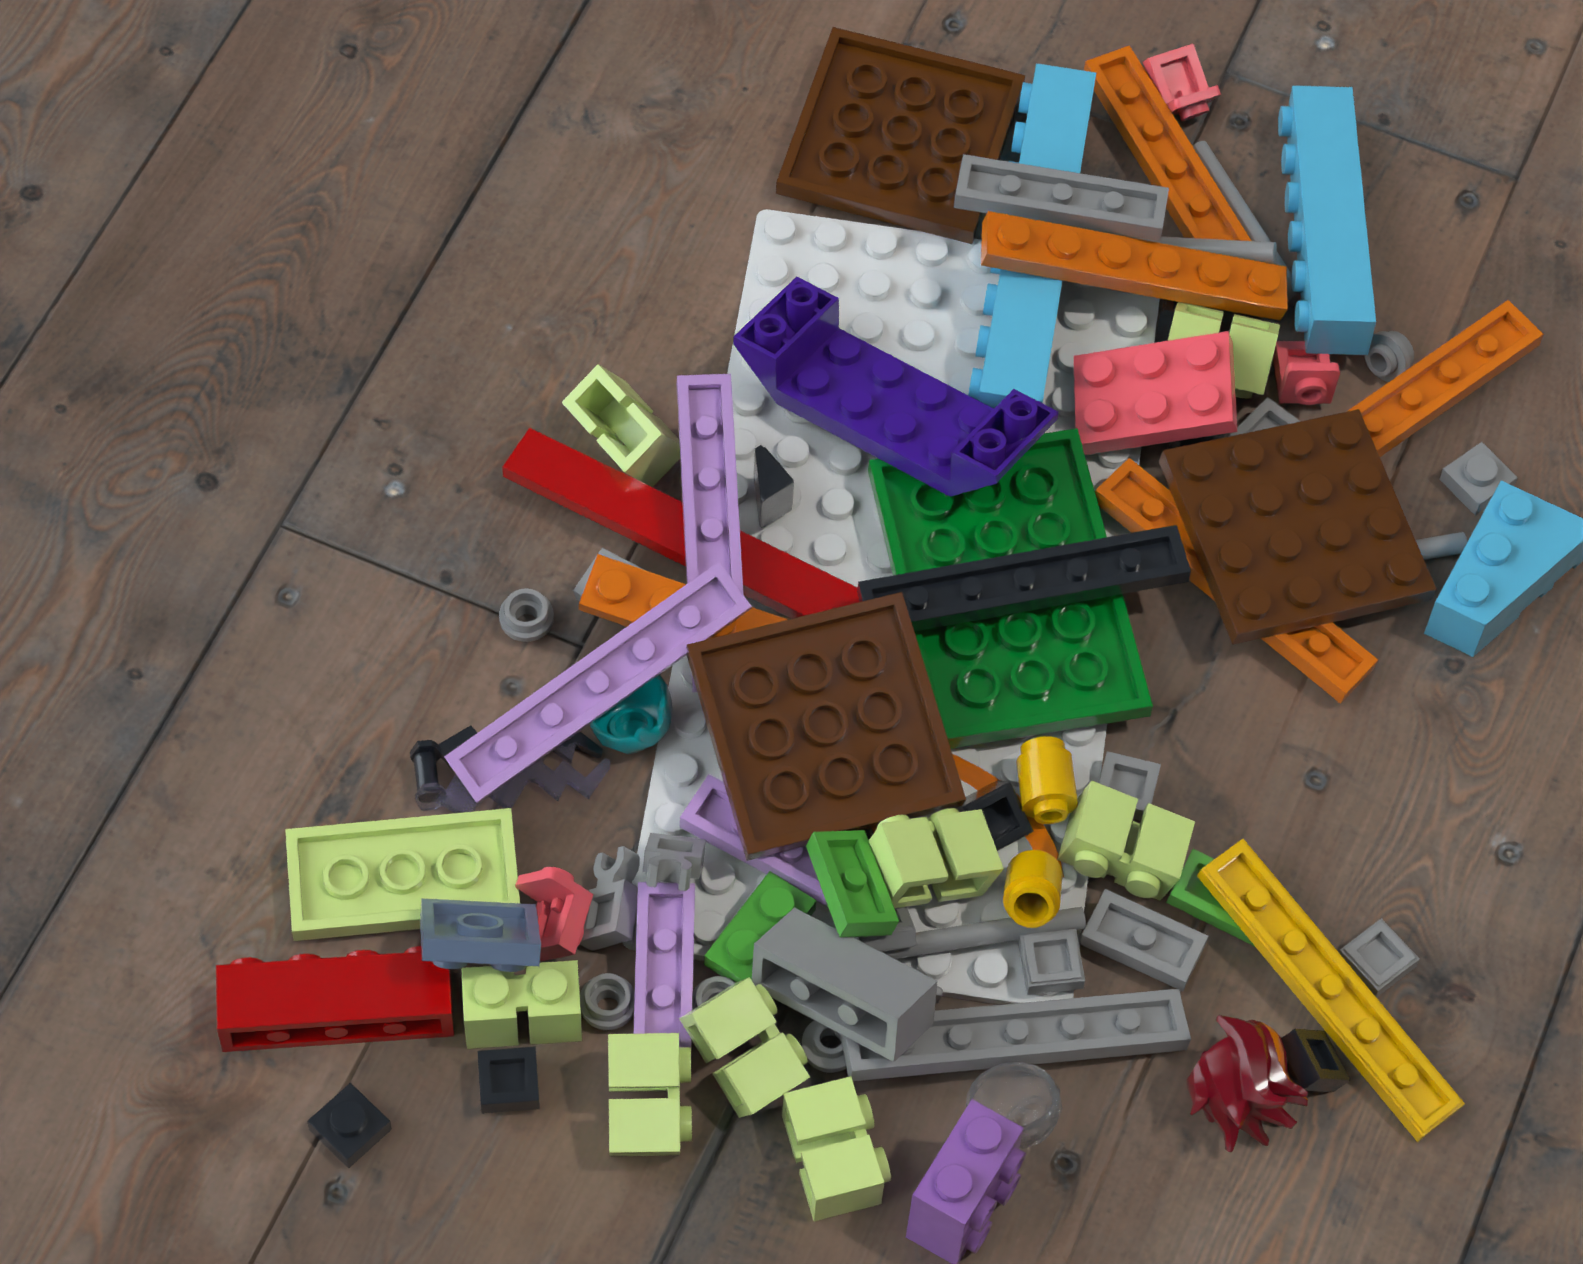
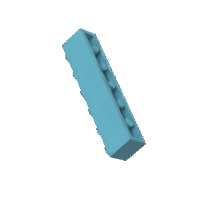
M1292 86L1288 106H1280L1278 133L1279 136L1287 137V144H1284L1282 148L1281 169L1282 174L1290 175L1291 182H1287L1285 188V212L1294 214V221H1290L1288 230L1289 252H1297V260H1294L1292 265L1291 285L1293 292H1300L1301 301H1297L1295 308L1296 332H1304L1306 353L1368 355L1376 325L1353 87Z

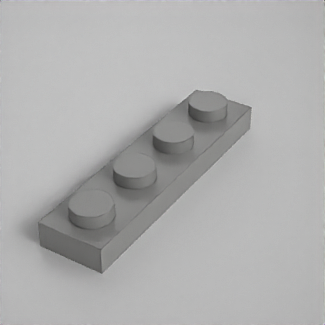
M963 154L954 208L983 213L992 211L1099 232L1160 241L1169 188Z

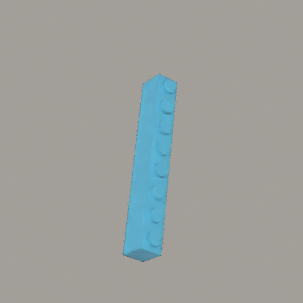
M1036 63L1033 84L1023 82L1018 112L1027 114L1026 123L1016 121L1011 152L1021 154L1019 162L1014 163L1080 173L1096 72ZM991 268L990 273L1000 274L998 285L987 284L983 314L992 316L991 327L980 325L975 355L976 357L985 358L983 369L973 368L968 396L994 409L1013 389H1016L1043 403L1062 280Z

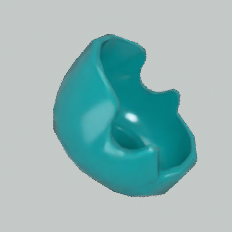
M659 674L593 721L590 727L603 746L625 754L637 753L658 743L670 728L673 711L672 699L666 682Z

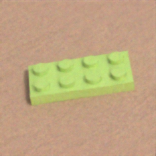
M511 808L285 829L291 926L294 941L420 929L422 898L520 903L519 889L515 887L518 875Z

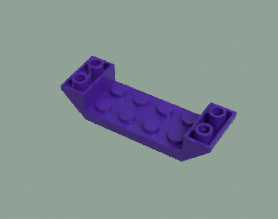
M797 276L733 336V345L776 404L948 496L996 484L1058 420V411L1016 389H1013L993 409L839 328V298Z

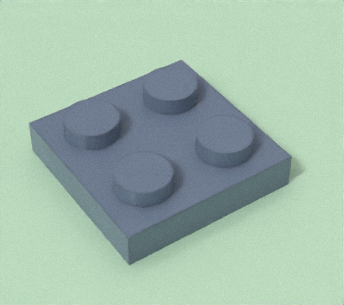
M421 899L420 931L422 961H432L434 965L445 969L463 968L467 966V963L491 964L494 969L505 972H517L524 970L526 966L540 965L541 939L536 904Z

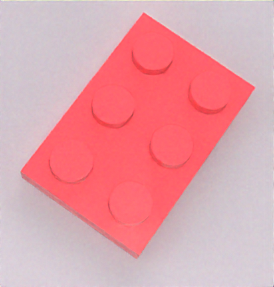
M1229 331L1073 356L1075 429L1078 428L1085 455L1238 432L1233 341Z

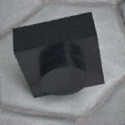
M1295 1028L1281 1038L1286 1051L1287 1071L1292 1079L1306 1091L1335 1092L1350 1081L1326 1031Z
M536 1046L477 1051L482 1114L540 1109Z
M351 1082L307 1121L309 1130L348 1168L392 1130L391 1121Z

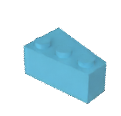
M1500 481L1435 601L1424 634L1474 657L1519 618L1520 613L1539 596L1542 598L1553 588L1554 583L1572 567L1576 568L1583 562V518L1504 481Z

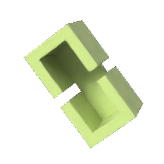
M1178 302L1168 341L1219 333L1224 312ZM1234 314L1230 336L1233 341L1236 397L1249 399L1252 398L1253 393L1264 395L1278 338L1279 324Z
M599 364L562 401V404L591 435L598 438L596 441L626 474L651 487L680 459V443L676 435L660 418L652 414L653 410L625 380Z
M1091 781L1077 798V808L1070 813L1057 860L1073 866L1077 872L1088 877L1104 878L1109 874L1115 877L1114 883L1125 886L1131 894L1142 898L1161 900L1181 877L1195 821L1148 803L1144 809L1141 823L1132 822L1138 799Z
M947 808L932 814L928 819L927 817L909 819L907 815L892 816L880 822L876 831L868 840L894 908L928 904L932 899L928 884H932L938 902L983 896L1004 869L982 809L959 812L956 808Z
M578 960L542 962L539 966H526V974L514 975V972L496 970L492 966L461 968L467 1049L519 1045L516 1013L519 1011H528L530 1045L582 1041Z
M750 977L736 982L679 1018L706 1063L715 1058L717 1060L757 1034L762 1042L712 1073L739 1118L754 1114L810 1078L803 1066L808 1060L802 1046L792 1034L784 1035L783 1032H779L775 1025L777 1021L773 1016L777 1014L774 1000L761 984L755 986Z
M679 1033L608 1034L609 1092L667 1091L668 1098L609 1099V1155H680V1142L692 1141L691 1106H680V1083H691V1047H679Z
M852 1077L784 1093L782 1118L796 1163L802 1161L804 1168L800 1169L799 1174L813 1221L880 1205L882 1203L884 1183L891 1181L890 1168L883 1147L873 1148L870 1135H867L866 1130L874 1128L871 1105L866 1094L857 1096Z

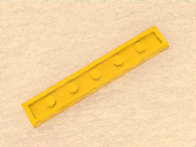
M1241 839L1199 871L1197 877L1417 1142L1465 1105L1463 1100L1244 839Z

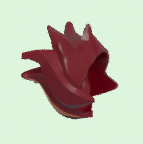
M1218 1015L1216 1021L1226 1032L1227 1037L1201 1054L1200 1060L1187 1078V1088L1193 1104L1190 1115H1194L1202 1109L1209 1122L1213 1123L1215 1121L1223 1132L1225 1150L1228 1152L1234 1150L1240 1129L1262 1145L1268 1146L1269 1137L1263 1129L1261 1120L1292 1129L1297 1124V1121L1283 1109V1106L1286 1103L1307 1106L1308 1092L1290 1080L1287 1072L1286 1051L1280 1035L1273 1028L1256 1020L1245 1021L1239 1018Z

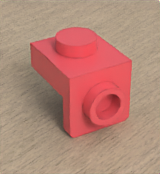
M1194 44L1147 58L1142 62L1145 71L1173 115L1179 114L1181 121H1186L1209 112L1208 103L1221 95L1218 85L1208 86Z
M1277 341L1273 354V363L1279 403H1300L1303 405L1331 404L1340 376L1338 363H1330L1329 354L1306 353L1305 341Z
M544 867L540 871L519 875L515 887L537 901L536 909L541 939L540 962L575 955L584 935V924L593 894L574 882V877L569 872L560 868Z

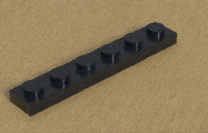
M1173 525L859 581L857 594L859 602L902 592L915 632L1189 582L1191 569L1178 527Z

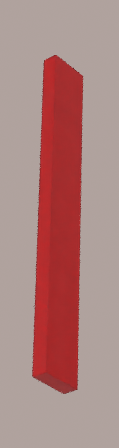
M532 428L527 430L502 466L503 477L686 567L683 502ZM740 530L744 596L791 619L859 602L858 587Z

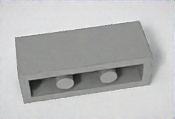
M793 908L754 943L752 982L755 986L761 984L771 997L893 1062L934 1023L937 980L853 937H839L837 929L796 908Z

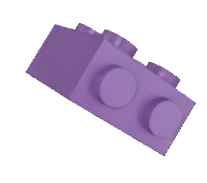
M971 1099L912 1195L906 1238L951 1264H959L967 1249L976 1254L991 1229L992 1222L989 1219L997 1202L1005 1206L1021 1178V1174L1018 1171L1025 1159L1026 1153L1020 1150L1019 1147L1024 1128Z

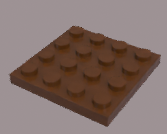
M832 27L776 181V194L973 244L983 212L954 208L963 154L995 160L1001 159L1020 101L1022 85L1025 82L1026 75Z
M1359 409L1163 450L1159 464L1232 645L1425 602L1433 598L1437 590Z
M902 592L687 644L686 655L746 861L806 846L813 832L866 831L877 828L880 822L892 816L907 815L909 819L933 814L943 809L964 806L966 801L965 793Z

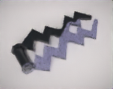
M471 725L439 744L433 740L417 741L411 749L410 758L414 763L417 786L415 800L421 811L436 810L443 806L454 813L474 812L479 803L475 802L456 775L445 790L439 784L436 765L437 761L441 758L451 768L444 757L478 733ZM579 731L553 750L555 754L564 759L555 771L543 763L548 756L547 754L488 797L504 809H512L528 783H536L558 802L567 784L589 799L610 769L611 761L603 759L586 778L569 765L572 764L575 749L595 758L602 757L603 749Z

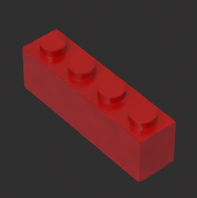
M421 946L408 948L404 953L379 954L372 950H357L350 952L346 957L321 958L315 954H298L286 961L271 962L245 957L236 959L231 964L216 965L217 1031L222 1052L454 1037L451 969L438 967L432 961H422Z

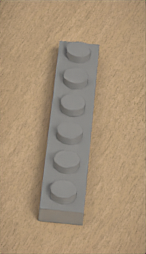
M1179 989L937 1010L934 1013L933 1025L895 1062L840 1034L848 1077L851 1076L853 1081L1187 1050L1191 1041Z

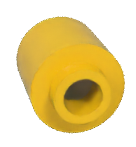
M1043 736L1030 739L1021 745V755L1016 760L1022 811L1028 817L1035 818V821L1041 824L1059 823L1065 820L1068 814L1073 812L1078 806L1072 754L1065 749L1064 741L1057 737Z
M1027 850L1014 856L1007 866L1003 895L1004 908L1008 915L1023 927L1037 928L1052 920L1059 911L1063 872L1059 862L1052 855L1040 850Z

